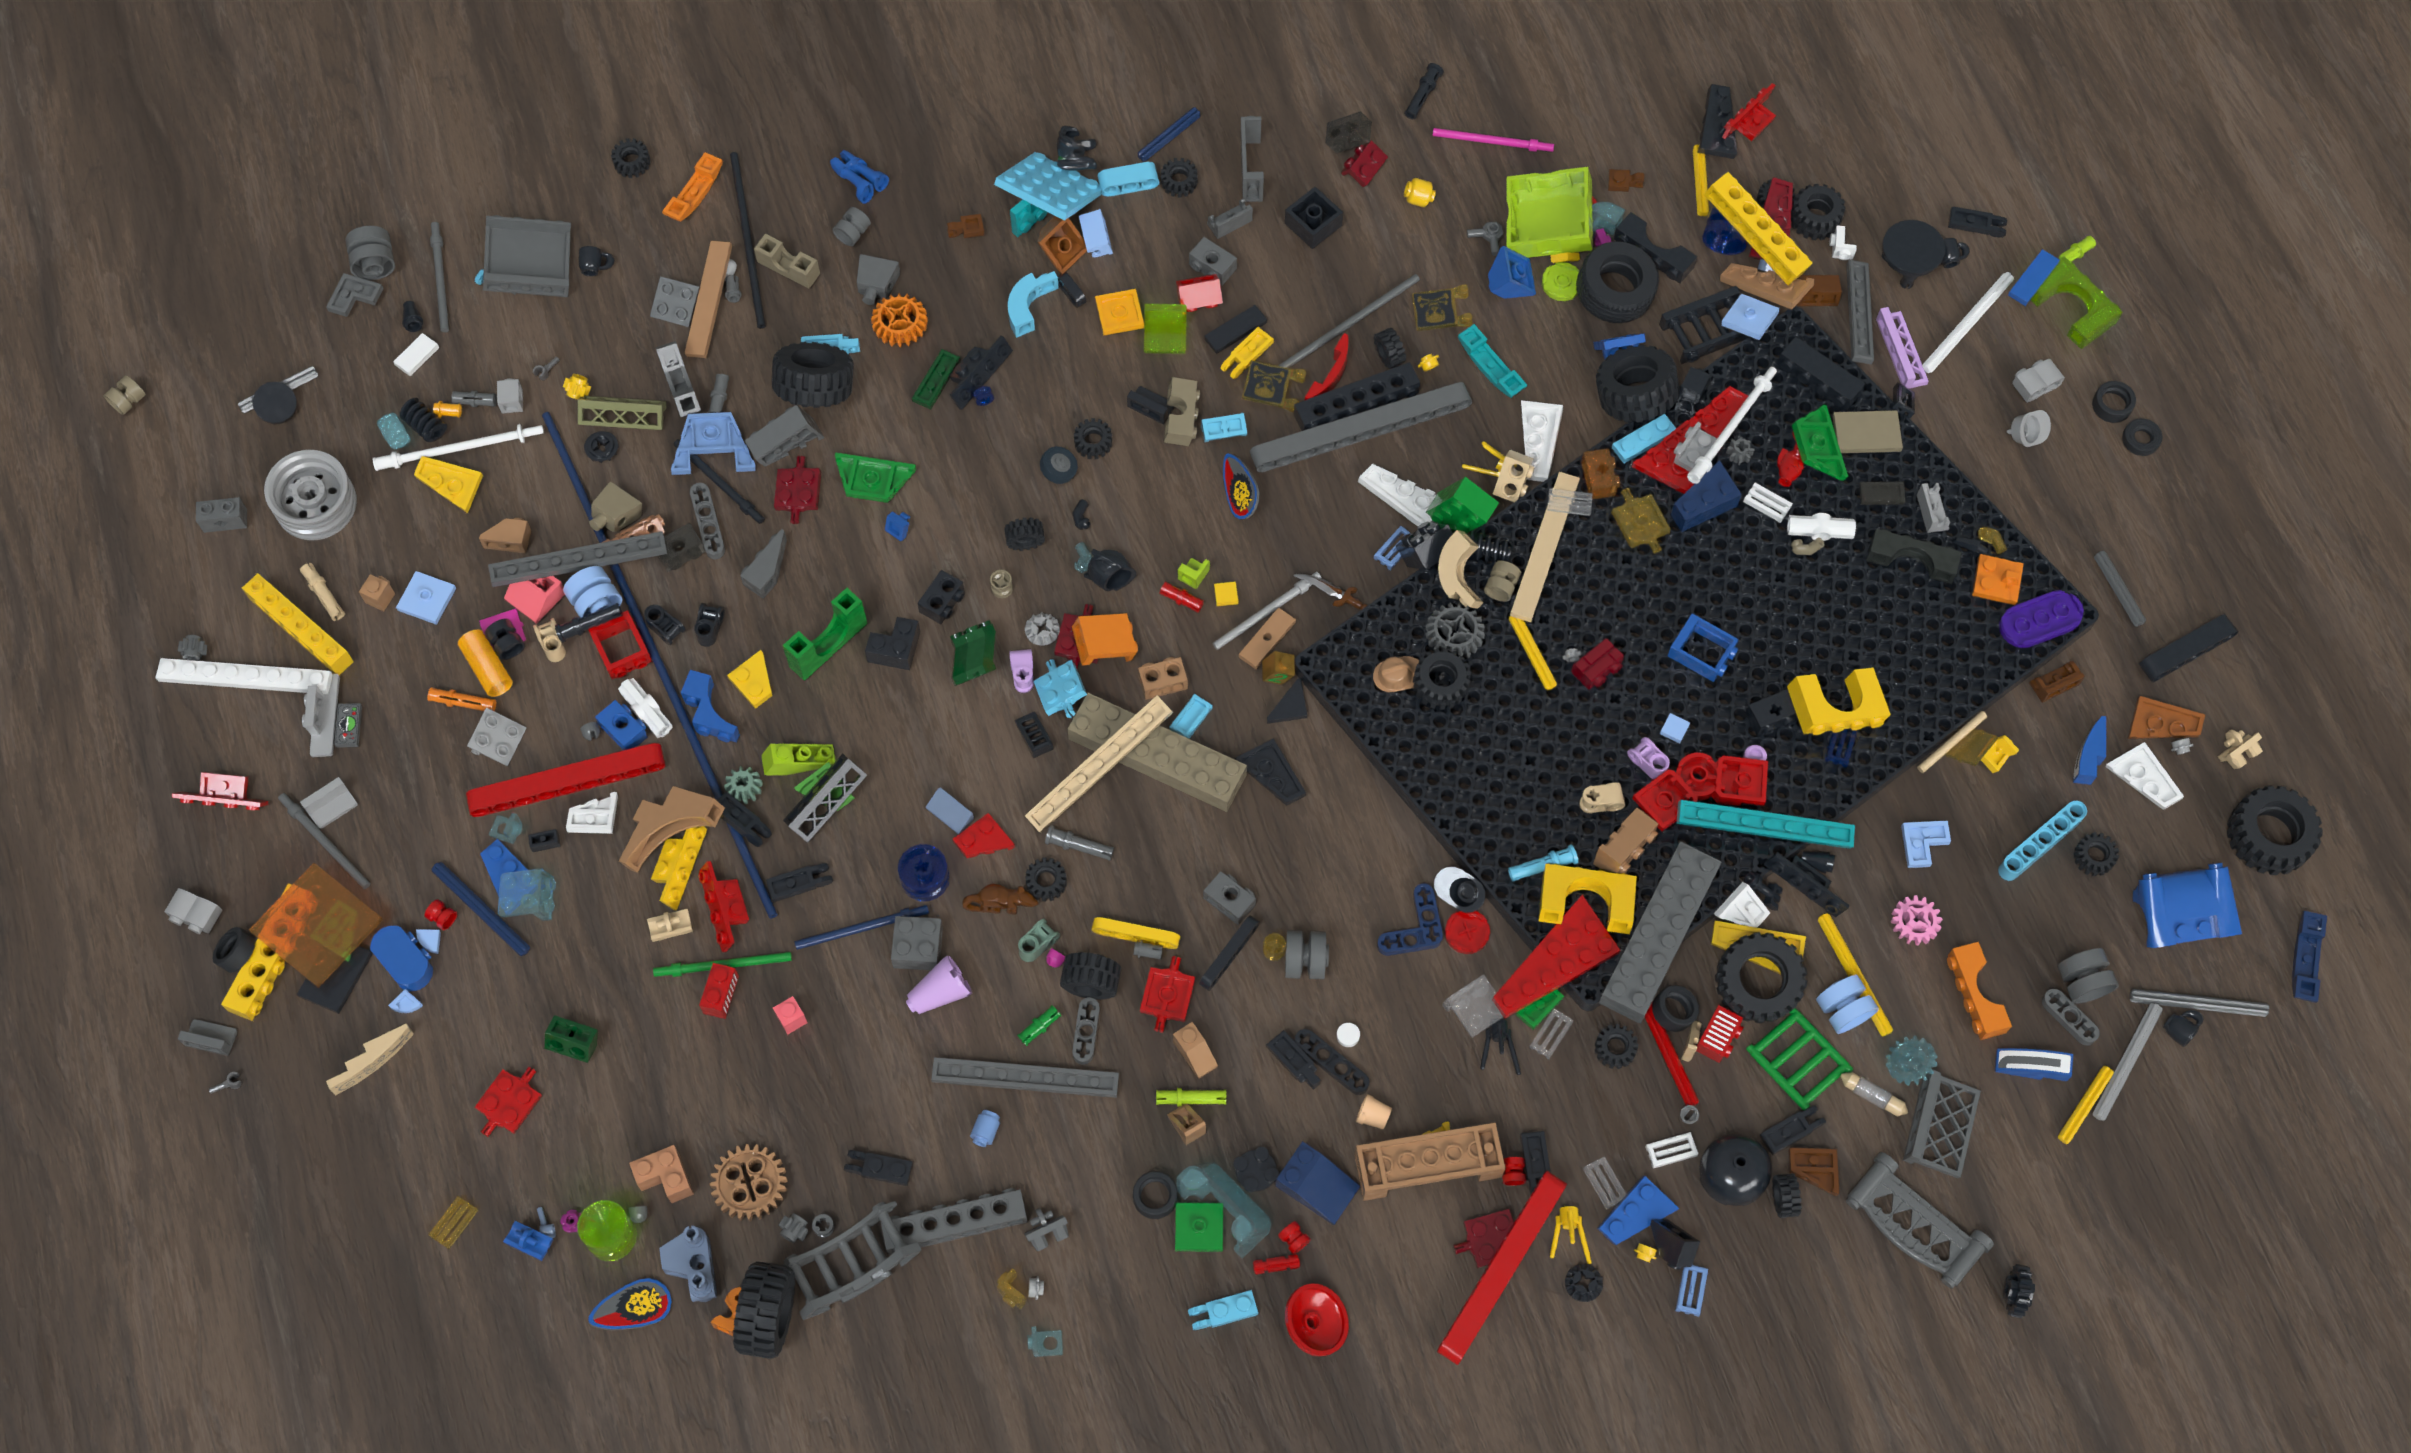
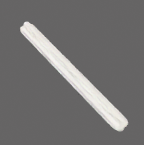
M2006 272L2002 274L1924 362L1922 367L1926 373L1933 372L2013 282L2014 277L2011 273Z

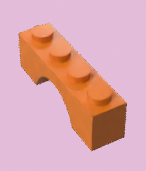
M1979 942L1953 948L1948 954L1947 963L1950 970H1953L1956 976V987L1963 994L1964 1007L1968 1013L1970 1012L1974 1032L1979 1035L1980 1040L2006 1034L2012 1025L2004 1005L1988 1001L1982 996L1977 987V974L1987 963Z

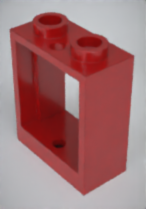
M628 610L623 612L621 617L588 629L611 679L622 678L628 672L642 669L652 662ZM631 629L641 651L610 664L600 642Z

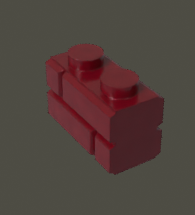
M1605 638L1575 662L1571 672L1588 690L1594 686L1598 688L1606 681L1608 674H1615L1622 668L1624 656Z

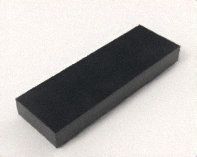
M1253 305L1206 334L1204 340L1217 354L1252 333L1257 327L1260 328L1265 325L1267 318L1256 305Z

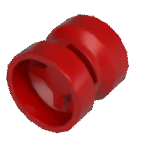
M436 899L428 906L424 917L430 922H436L437 927L446 930L456 920L457 912L452 908L445 907V903L440 899Z
M1522 1157L1504 1158L1503 1184L1507 1186L1525 1184L1526 1175L1523 1173L1525 1159Z
M1297 1221L1289 1224L1278 1235L1282 1242H1287L1289 1245L1288 1249L1293 1255L1301 1251L1311 1241L1307 1234H1303L1300 1231L1301 1226Z

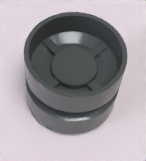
M362 226L347 234L345 241L349 255L350 271L355 277L365 280H377L390 275L394 271L395 262L390 234L387 230L378 226Z
M1287 930L1285 978L1300 979L1303 966H1307L1309 979L1324 980L1325 967H1328L1329 944H1326V931H1311L1308 943H1304L1301 930Z
M2096 948L2082 951L2058 964L2057 967L2063 981H2075L2067 987L2072 1003L2080 1004L2101 998L2119 987L2113 971H2102L2110 964L2104 949Z

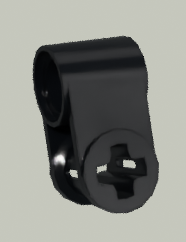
M701 603L694 626L698 643L701 646L709 647L716 642L724 619V606L717 608ZM709 631L708 634L702 635L703 632Z
M653 604L645 609L644 616L648 627L666 644L672 645V640L681 632L684 633L686 631L682 623L675 617H672L661 606ZM655 615L660 616V618L657 620H651V618Z

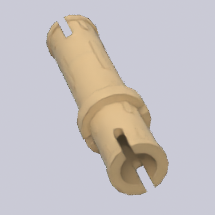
M309 563V566L308 564L303 565L300 571L308 581L310 590L316 593L333 621H336V618L340 620L344 617L345 612L327 588L325 579L318 574L312 563Z

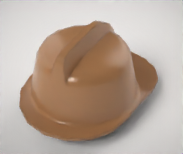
M1410 656L1386 659L1375 668L1373 673L1374 683L1380 690L1385 692H1397L1413 688V677L1419 660Z

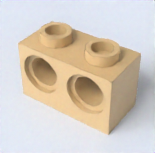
M1509 450L1505 456L1493 495L1512 502L1524 496L1528 489V485H1525L1527 478L1531 479L1535 469L1532 466L1534 458ZM1514 464L1521 465L1523 471L1516 470ZM1507 484H1514L1517 490H1511Z

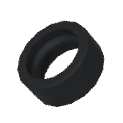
M2108 381L2102 384L2095 393L2092 401L2093 410L2099 418L2106 422H2122L2133 411L2136 404V396L2131 387L2125 383ZM2108 393L2120 396L2125 401V409L2118 411L2110 409L2104 404L2102 396Z
M240 927L231 928L217 943L213 951V963L229 973L236 972L251 957L255 948V937Z
M1674 985L1668 986L1655 997L1652 1003V1012L1660 1026L1668 1031L1679 1032L1684 1031L1697 1019L1699 1005L1689 990ZM1666 998H1673L1682 1004L1686 1012L1684 1020L1673 1017L1667 1011L1665 1006Z
M1149 1172L1142 1175L1136 1181L1133 1188V1202L1136 1209L1141 1215L1149 1219H1160L1168 1216L1174 1210L1177 1203V1188L1174 1181L1162 1172ZM1151 1182L1164 1184L1169 1192L1167 1203L1158 1209L1147 1207L1141 1198L1143 1188Z

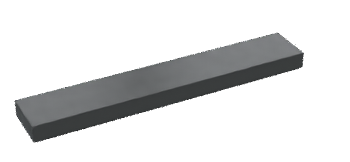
M1848 260L1846 269L1851 361L1872 364L1874 361L1869 263Z

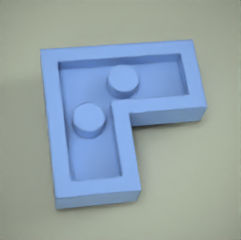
M1948 821L1903 823L1901 826L1908 868L1930 867L1932 860L1929 846L1949 845L1951 842Z

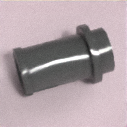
M729 275L725 278L727 287L725 297L729 302L735 303L742 296L739 290V277L735 276L734 281V275Z
M1140 940V942H1135L1133 955H1137V958L1143 956L1160 960L1163 945L1143 943V940Z

